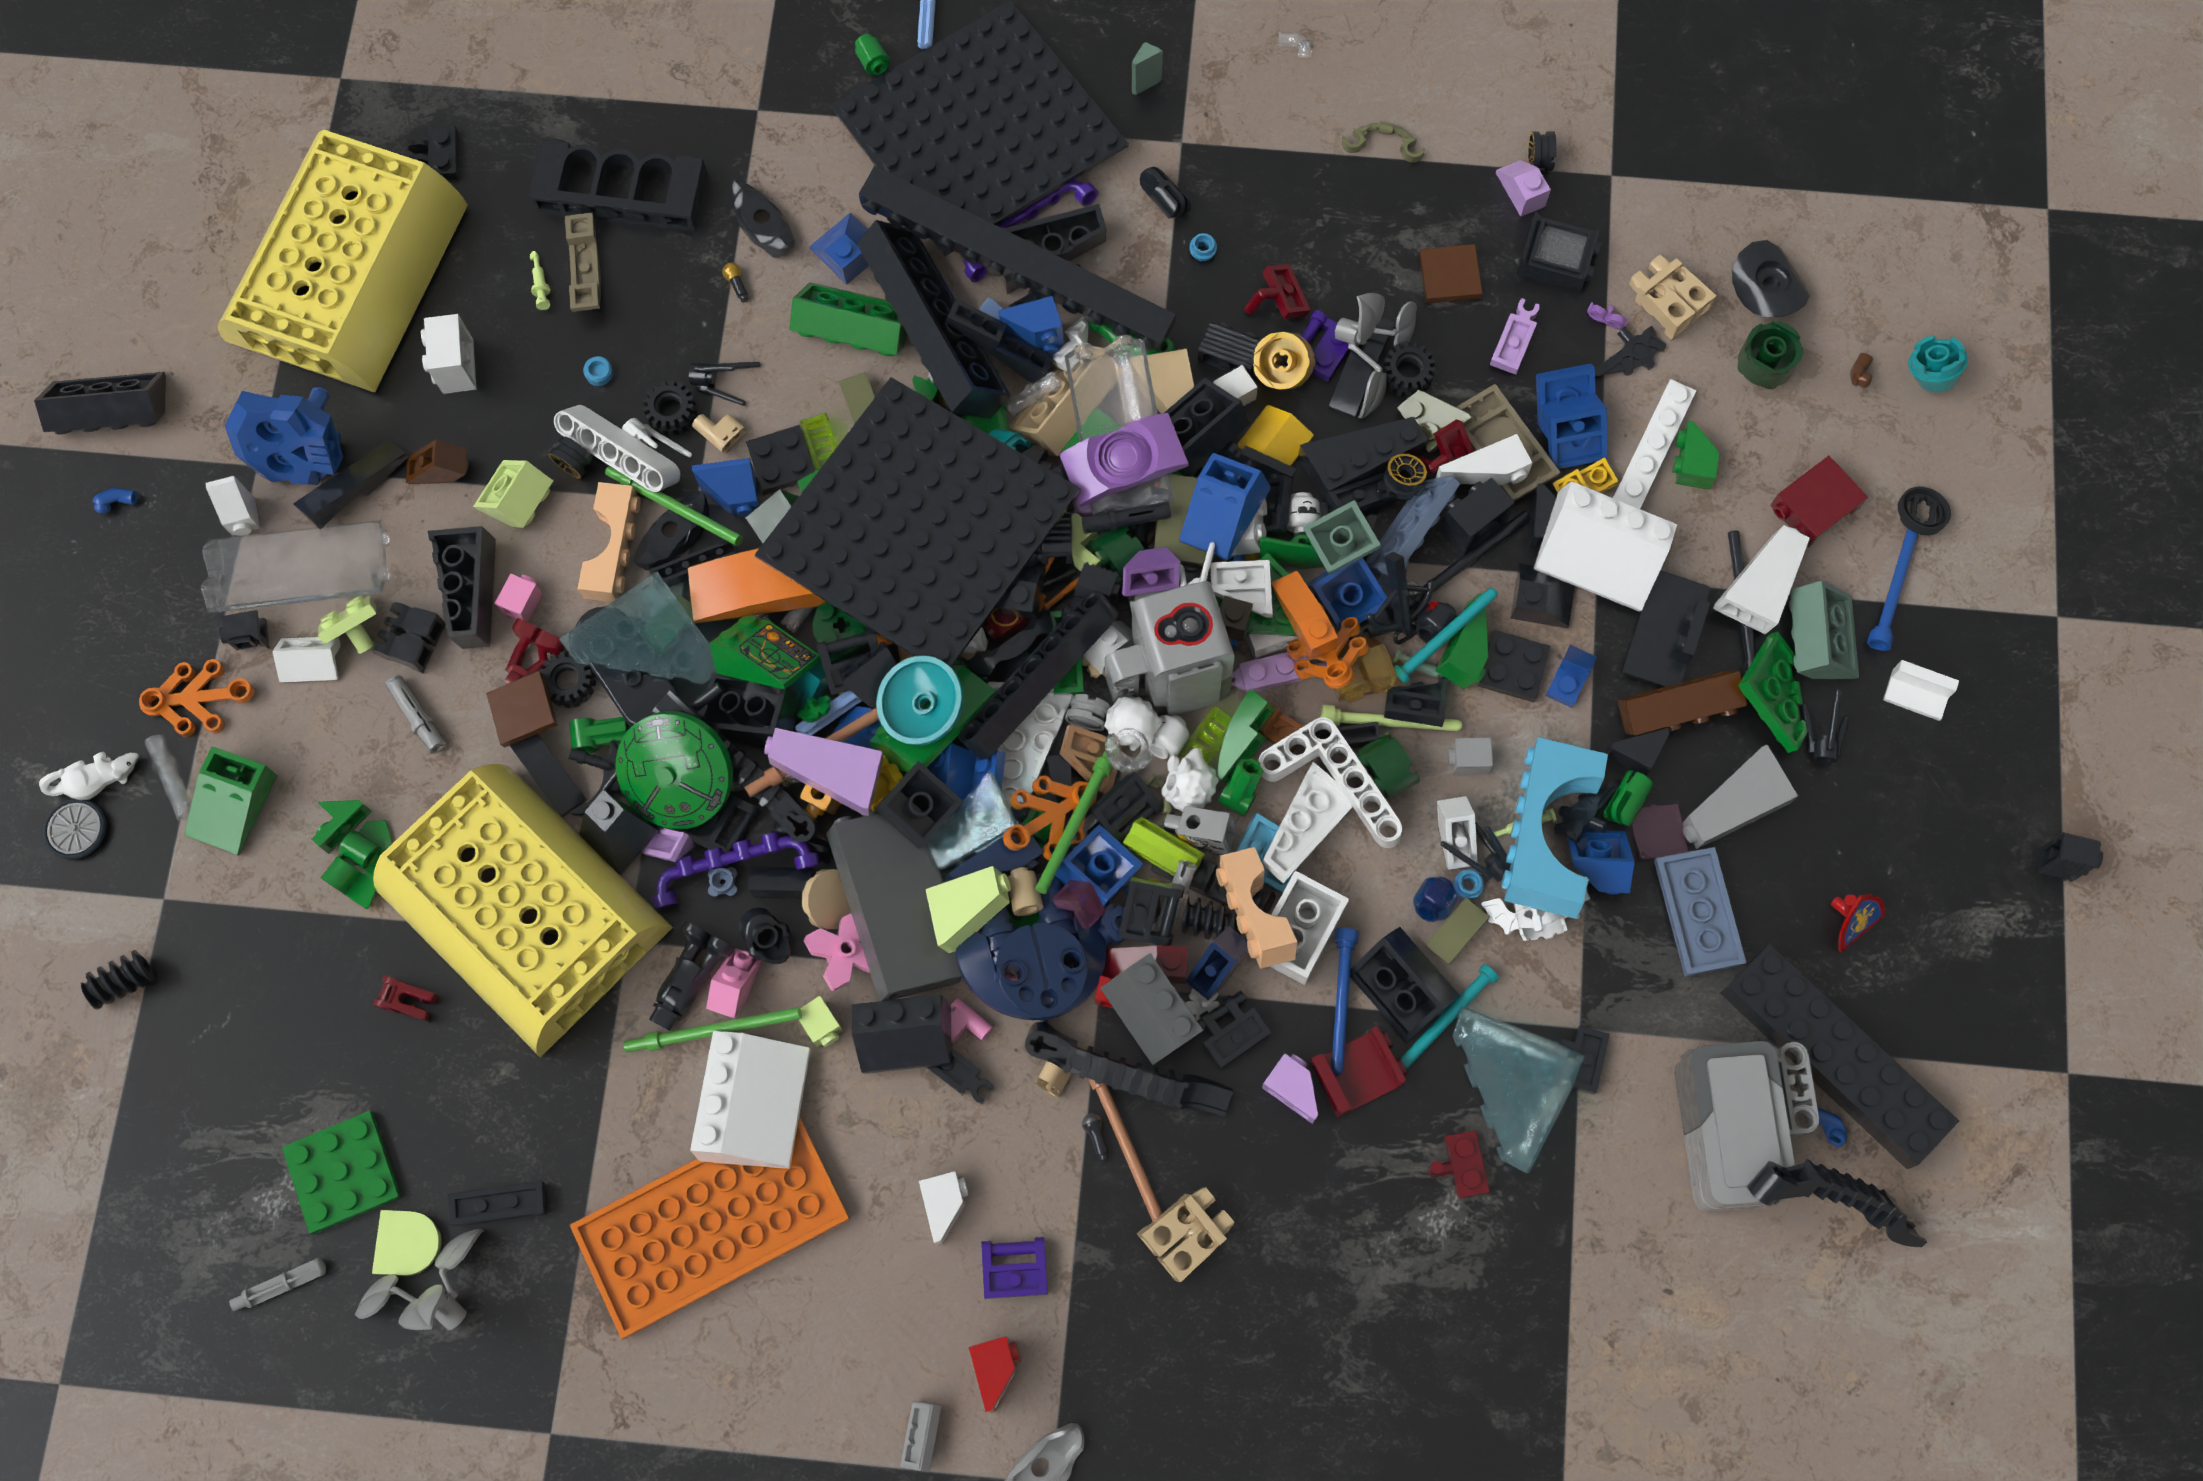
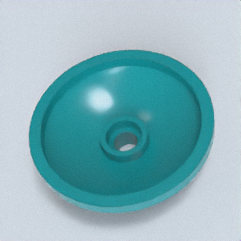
M931 656L907 658L895 665L881 682L876 701L879 720L887 733L902 743L915 746L933 743L944 737L959 719L964 698L962 684L955 671L937 658ZM930 701V707L924 710V704Z

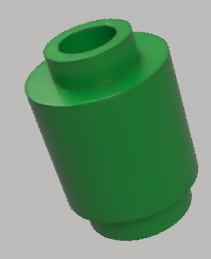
M864 34L856 40L855 53L865 71L869 75L884 73L890 64V58L879 39L872 34Z

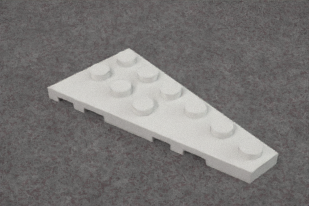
M988 682V685L997 691L1005 682ZM1052 689L997 749L1006 753L1000 807L998 811L978 813V822L981 821L983 823L986 821L985 818L1006 808L1010 810V796L1017 790L1022 789L1027 791L1029 795L1033 794L1032 783L1041 775L1047 761L1046 756L1050 754L1069 709L1071 696L1075 694L1054 695V689ZM1017 795L1018 802L1023 803V798ZM1015 820L1013 825L1020 824L1021 821ZM1011 826L993 835L989 833L988 837L980 841L976 840L975 853L978 854L1003 837L1004 832Z

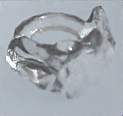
M1124 728L1117 734L1111 733L1106 737V757L1114 769L1128 773L1137 772L1145 768L1152 760V755L1148 753V740L1139 730ZM1131 736L1137 739L1141 746L1139 755L1135 758L1126 756L1119 749L1121 738Z

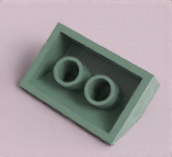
M1824 581L1791 589L1789 608L1793 618L1791 635L1795 642L1796 655L1794 656V665L1797 673L1811 679L1859 678L1852 595Z

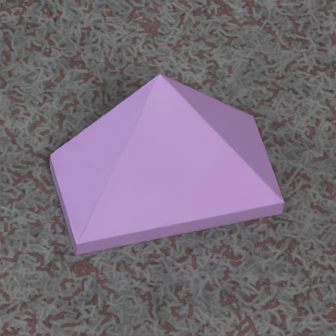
M657 827L659 831L641 853L676 862L696 847L690 836L684 832Z

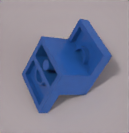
M1592 364L1536 374L1538 426L1548 439L1549 457L1558 469L1597 462L1604 457L1607 460V408L1596 395L1595 367Z
M950 743L927 767L930 772L964 801L952 815L961 816L999 810L1005 752L996 750L990 757L980 760L970 750Z

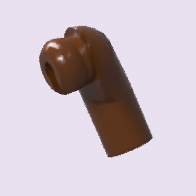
M1860 353L1850 370L1851 382L1856 387L1859 385L1862 388H1867L1872 381V374L1866 373L1873 358L1867 353Z

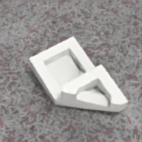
M1081 317L1065 331L1070 341L1060 348L1059 352L1053 354L1052 363L1055 367L1065 372L1070 370L1086 352L1088 322L1084 317Z

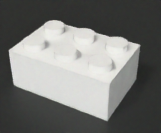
M1294 871L1271 915L1287 917L1297 940L1295 960L1269 967L1305 985L1340 920L1349 898Z

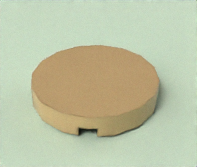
M822 869L806 882L802 893V907L804 913H807L810 918L808 920L812 925L821 929H838L841 918L850 914L851 910L838 870Z

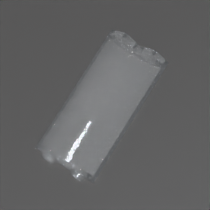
M1123 335L1117 337L1113 343L1105 348L1092 346L1090 343H1082L1065 355L1080 442L1089 437L1119 430L1136 419L1158 414L1144 340ZM1169 474L1114 495L1109 494L1091 503L1092 514L1105 513L1107 509L1112 508L1116 511L1165 501L1169 503L1174 501Z
M381 520L324 526L321 530L316 527L211 539L201 549L208 572V578L200 586L207 612L214 613L382 593L384 584L389 583L390 579L389 570L386 566L385 546L389 545L388 532L386 529H382Z

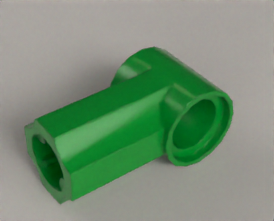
M623 717L597 721L592 718H579L569 722L572 748L583 749L588 753L596 752L599 750L598 747L610 746V741L612 740L617 745L620 744L622 738L630 729L629 724Z
M1242 758L1233 773L1232 779L1225 786L1218 803L1245 817L1256 798L1257 793H1255V790L1264 772L1260 762L1253 758Z

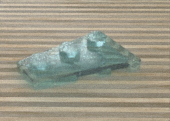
M988 772L981 780L982 783L973 793H969L963 800L964 803L927 843L939 869L951 866L1001 837L1008 828L1017 824L993 773Z

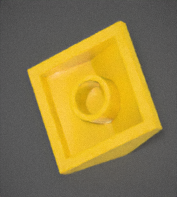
M1267 405L1237 445L1242 450L1246 445L1292 466L1298 458L1300 444L1309 443L1313 439L1314 434L1291 413Z

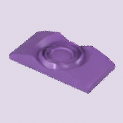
M1168 413L1136 419L1119 430L1089 437L1059 454L1069 481L1081 489L1076 497L1079 507L1189 466Z

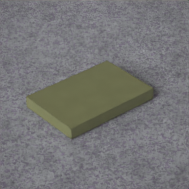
M1166 474L1162 476L1159 503L1169 502L1171 518L1157 521L1153 549L1167 547L1180 563L1204 566L1207 552L1182 543L1179 540L1198 478Z

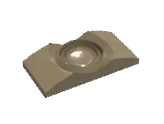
M1496 384L1456 406V408L1473 415L1475 418L1465 426L1474 452L1515 434L1518 435L1532 461L1531 469L1527 478L1516 484L1509 482L1505 485H1499L1514 502L1535 490L1538 483L1545 484L1560 474L1558 468Z

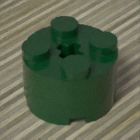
M1772 321L1768 324L1761 323L1755 326L1740 349L1737 365L1738 371L1753 384L1765 387L1766 389H1774L1778 385L1783 384L1790 378L1803 356V347L1801 346L1798 332L1790 325L1780 321Z
M1127 526L1118 528L1115 532H1110V530L1102 531L1084 546L1100 560L1102 568H1105L1106 571L1111 570L1112 573L1116 571L1118 575L1117 583L1121 584L1120 589L1123 588L1124 566L1139 551L1145 550L1136 536L1131 538L1125 533L1129 530Z
M828 602L818 606L812 625L817 643L822 641L830 643L865 633V629H869ZM869 644L830 654L829 657L833 661L842 660L866 653L870 646Z
M1390 731L1358 749L1357 758L1367 773L1371 775L1381 794L1388 801L1420 783L1417 772L1412 775L1409 770L1413 765L1398 740L1395 737L1392 738Z

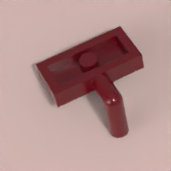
M1290 264L1267 266L1262 273L1269 288L1258 289L1244 307L1245 312L1252 315L1265 299L1274 298L1283 319L1306 317L1311 309Z
M1455 419L1433 433L1441 452L1439 457L1432 461L1420 455L1415 457L1419 458L1424 463L1427 472L1432 474L1438 471L1439 466L1473 453L1474 450L1463 422Z
M1476 1130L1445 1136L1444 1140L1449 1162H1433L1427 1169L1428 1175L1430 1177H1439L1452 1174L1458 1199L1488 1194L1490 1190Z

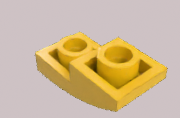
M1605 457L1581 471L1577 469L1552 483L1557 493L1571 481L1599 493H1603L1620 484Z

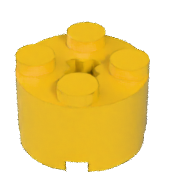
M1290 332L1272 333L1264 337L1255 348L1254 372L1258 379L1268 387L1279 390L1293 389L1305 383L1312 374L1315 366L1312 347L1298 334ZM1281 355L1288 356V366L1279 365L1282 361Z

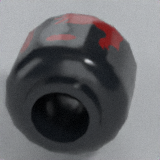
M1431 602L1416 618L1415 626L1418 637L1425 643L1431 641L1457 617L1456 610L1448 603Z

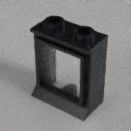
M1535 211L1516 274L1581 291L1584 282L1590 283L1595 266L1590 265L1592 258L1597 259L1602 242L1597 241L1600 230L1592 231L1544 218Z

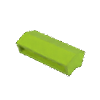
M1143 817L1134 821L1129 834L1123 841L1125 848L1172 876L1175 875L1179 860L1189 861L1188 866L1194 863L1199 868L1205 855L1203 852Z

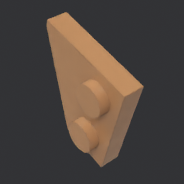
M1070 724L1066 728L1060 755L1089 783L1094 773L1092 768L1097 758L1102 757L1109 741L1114 739ZM1120 745L1112 762L1114 766L1109 776L1104 777L1097 791L1102 797L1113 788L1124 747Z

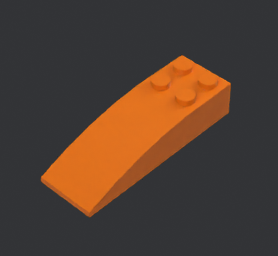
M758 549L714 559L688 568L694 623L816 607L826 603V601L755 558L754 555Z

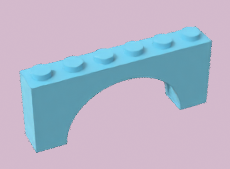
M1537 737L1533 748L1528 747L1524 764L1529 765L1528 772H1523L1520 782V788L1525 789L1524 795H1519L1515 813H1519L1520 817L1519 821L1514 820L1510 836L1515 838V844L1509 846L1506 863L1511 864L1510 871L1505 870L1501 888L1506 889L1504 901L1577 919L1584 904L1588 878L1570 871L1553 856L1543 836L1542 813L1552 802L1563 796L1573 793L1597 794L1604 780L1608 754Z

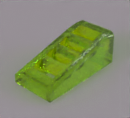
M827 413L800 420V426L815 471L823 466H820L819 460L829 458L837 448ZM821 426L825 427L824 431L817 432L811 435L809 433V430L815 429ZM828 436V441L813 445L812 440ZM831 446L832 451L816 455L815 450Z
M1214 706L1191 735L1178 756L1183 759L1192 747L1200 748L1203 756H1205V761L1209 764L1222 748L1223 740L1232 718ZM1214 720L1225 727V730L1223 731L1212 722ZM1209 729L1219 738L1216 741L1207 733H1205V731ZM1200 738L1211 746V749L1208 750L1198 743V739Z

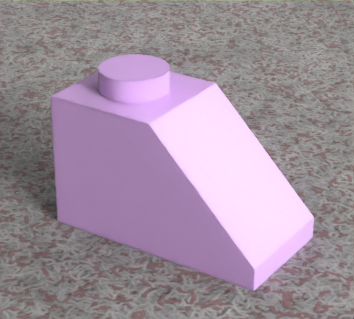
M1519 160L1496 170L1499 180L1521 217L1546 206L1551 189L1538 167Z
M1284 1054L1263 1083L1262 1088L1313 1124L1318 1116L1311 1073L1306 1069L1307 1063L1294 1054L1291 1057Z

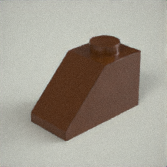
M435 439L407 458L406 483L441 484L454 482L464 476L468 469V460L466 459L467 448Z

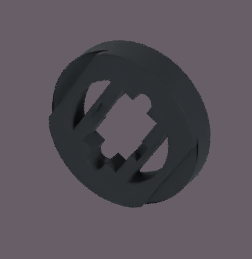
M1912 487L1905 491L1898 501V513L1901 522L1909 530L1920 535L1937 534L1948 524L1951 518V509L1946 499L1937 491L1927 487ZM1922 500L1926 501L1927 506H1930V516L1928 521L1921 523L1920 518L1916 517L1917 504L1921 503ZM1912 501L1911 509L1909 512L1908 503ZM1936 512H1937V514H1938V521L1934 523V521H1935V515H1936Z

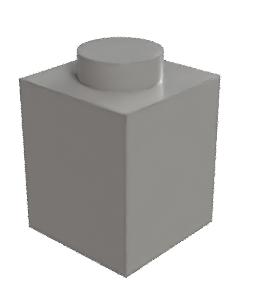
M1455 738L1451 748L1447 749L1448 766H1453V775L1489 774L1493 767L1491 738Z

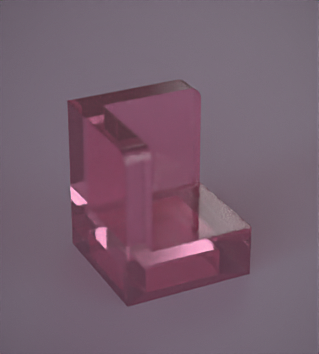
M1070 880L1052 898L1057 908L1073 910L1082 928L1089 929L1106 912L1091 882Z

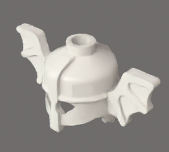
M1587 887L1584 902L1590 899V896L1587 893ZM1499 898L1481 903L1490 916L1488 918L1489 923L1500 925L1506 935H1510L1514 930L1518 929L1523 941H1528L1529 938L1531 940H1538L1539 937H1544L1547 940L1553 938L1556 933L1562 934L1567 931L1566 916L1514 904L1516 912L1512 913Z

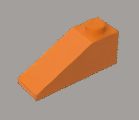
M1298 571L1271 582V587L1309 661L1336 649L1338 636L1325 611Z

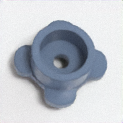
M733 867L709 870V895L712 897H717L719 894L734 896L738 891V888L735 886V878L738 875L737 870ZM725 880V884L721 885L720 881Z

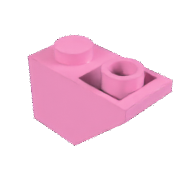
M735 948L711 979L706 1009L735 1018L747 1001L762 959H754L749 956L748 951Z

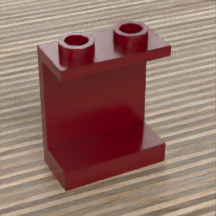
M1827 456L1778 493L1770 506L1773 508V512L1778 519L1785 521L1789 527L1797 529L1801 534L1810 538L1807 544L1810 547L1822 533L1848 513L1852 515L1859 510L1868 499V496L1830 456Z
M1378 1026L1373 1027L1369 1033L1345 1044L1344 1070L1342 1074L1335 1075L1331 1070L1332 1051L1325 1055L1321 1053L1313 1057L1309 1063L1338 1118L1403 1086L1407 1081L1404 1076L1408 1074L1400 1058L1395 1060L1390 1050L1393 1047L1392 1042L1385 1031L1380 1032Z

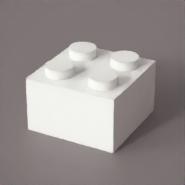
M452 314L424 318L425 329L421 330V339L423 345L426 346V355L422 356V362L425 372L430 373L433 384H437L443 394L477 390L474 342L460 316Z

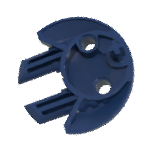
M1036 874L1037 882L1042 874ZM1055 877L1047 893H1040L1043 909L1038 912L1041 919L1038 923H1034L1032 927L1025 925L1016 929L1015 925L1010 922L1005 906L982 927L981 933L975 932L956 948L957 965L965 983L983 1003L1001 1014L1022 1020H1040L1041 1022L1048 1023L1049 1019L1069 1013L1085 1002L1095 990L1100 975L1102 976L1106 962V940L1097 931L1100 928V921L1087 906H1081L1073 917V914L1068 911L1060 881ZM1064 962H1073L1077 968H1068ZM1012 973L1017 976L1018 980L1011 981L1006 978L1005 974Z

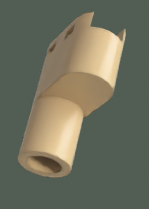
M704 414L697 416L692 423V427L722 453L728 452L746 434L743 430L745 427L731 414L725 415L716 425Z
M1046 1061L1035 1084L1045 1092L1059 1098L1072 1073H1064L1060 1067Z

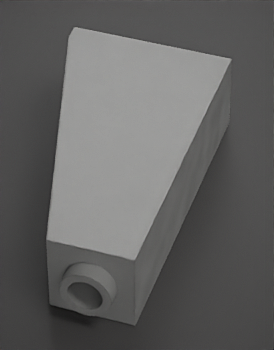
M1768 745L1761 747L1682 823L1686 839L1689 843H1694L1696 849L1789 805L1798 797Z

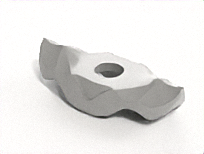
M1070 1423L1036 1441L1017 1460L1005 1481H1067L1071 1475L1076 1458L1084 1449V1434L1081 1427L1077 1423ZM1038 1458L1047 1459L1049 1464L1047 1471L1042 1475H1035L1031 1471L1032 1463Z

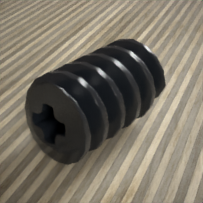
M1188 897L1181 922L1182 933L1185 934L1192 926L1195 937L1203 929L1205 939L1209 940L1214 933H1216L1217 938L1230 926L1241 935L1237 926L1235 909L1225 914L1224 904H1221L1214 911L1213 901H1209L1205 908H1203L1201 898L1198 897L1192 905L1190 904V897Z
M137 950L131 951L132 961L125 955L120 956L121 966H118L113 960L108 962L109 972L102 966L98 967L99 977L97 978L90 971L86 973L87 982L81 983V989L86 1000L94 1009L102 1008L104 1003H113L115 997L119 999L125 997L126 992L133 993L137 991L138 986L146 987L149 984V980L151 982L155 981L149 963Z

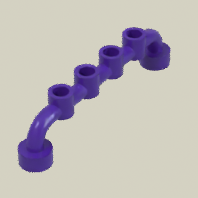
M1072 180L997 226L1003 229L1018 225L1026 219L1032 220L1042 208L1048 204H1056L1060 200L1061 195L1067 191H1075V199L1083 207L1089 206L1098 197V190L1090 182L1083 184L1080 181ZM964 260L966 265L964 273L972 282L982 280L988 273L987 267L979 263L971 264Z
M773 832L761 836L762 843L751 845L750 840H744L734 843V850L723 853L722 848L705 851V858L695 861L693 855L682 857L676 861V867L664 871L659 877L656 884L657 895L651 897L654 909H661L678 904L676 893L668 891L669 883L674 879L695 875L706 870L717 869L731 863L746 861L760 855L775 853L791 847L795 848L800 855L794 858L797 870H803L820 865L818 852L811 853L806 842L794 841L790 836L780 837L779 832Z

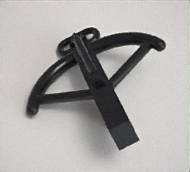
M1391 552L1384 556L1388 576L1382 574L1378 579L1379 585L1391 590V593L1374 616L1369 613L1366 618L1369 624L1377 631L1384 633L1396 631L1393 641L1395 644L1400 645L1414 637L1416 626L1412 622L1427 607L1433 593L1434 581L1428 580L1426 587L1407 585L1404 557ZM1408 591L1425 592L1418 606L1410 613V594ZM1392 602L1395 622L1392 624L1379 623L1377 620ZM1403 632L1406 637L1398 640V635Z

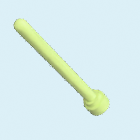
M1323 704L1321 709V717L1331 719L1336 726H1339L1340 723L1364 724L1379 722V726L1460 731L1463 727L1462 722L1456 719H1445L1443 727L1387 719L1384 718V714L1341 712V709L1335 708V705Z

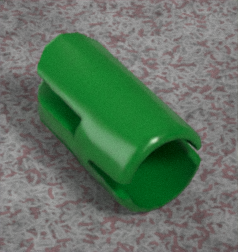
M1634 770L1627 771L1603 813L1604 819L1630 827L1653 788L1652 780L1641 772H1636L1632 776Z

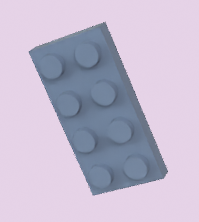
M1453 476L1425 480L1418 495H1413L1407 500L1380 539L1381 548L1372 552L1365 561L1373 575H1388L1384 556L1391 552L1403 556L1405 568L1408 566V559L1423 544L1427 531L1439 521V514L1443 508L1454 499V492L1460 483Z
M1715 847L1656 858L1654 863L1684 976L1744 966L1747 962Z

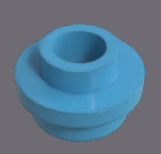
M1198 234L1190 242V253L1197 260H1210L1217 252V243L1209 234ZM1205 246L1208 248V250L1203 251L1199 250L1198 248Z
M1471 869L1461 871L1454 880L1455 892L1463 899L1466 897L1470 900L1477 898L1484 889L1483 877L1477 871ZM1471 881L1474 885V888L1472 890H1467L1464 887L1463 882Z

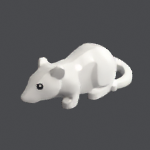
M100 752L93 756L94 763L85 765L84 761L80 760L64 769H59V771L46 775L39 781V787L41 792L49 796L65 794L76 800H88L95 797L107 785L115 781H119L121 784L127 783V776L134 769L139 755L137 753H127L111 761L110 757L106 758L105 752ZM58 778H61V781L58 785L49 786L51 782Z

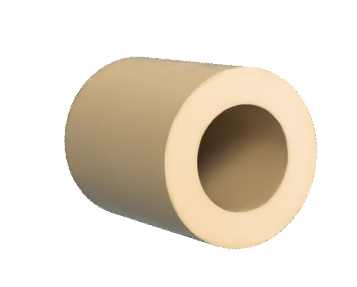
M1026 867L1012 870L1010 872L1011 875L1008 876L1011 890L1008 892L1014 915L1026 916L1042 910L1041 895L1035 889L1038 883L1035 872L1028 871Z

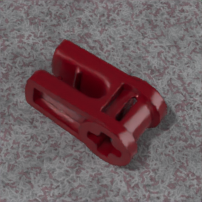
M383 976L381 981L384 983L378 999H374L372 1005L392 1013H400L428 1022L430 1019L428 1011L420 1009L416 1005L405 1004L404 999L412 997L424 1004L426 1002L435 1004L438 995L411 986L403 981Z

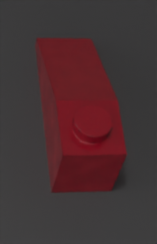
M1143 946L1106 949V962L1102 976L1113 979L1138 960L1151 953L1171 983L1186 984L1187 947Z

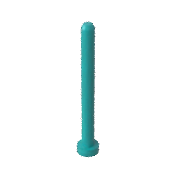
M1494 588L1487 589L1402 667L1396 665L1392 672L1406 685L1411 680L1408 676L1497 597L1498 592Z
M1486 964L1479 968L1480 975L1400 1058L1406 1069L1415 1062L1489 983L1494 985L1500 979L1494 970Z

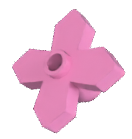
M852 913L841 918L837 935L820 928L804 938V943L811 955L826 958L828 966L823 977L831 991H835L849 983L852 966L870 973L862 945L859 943L860 939Z

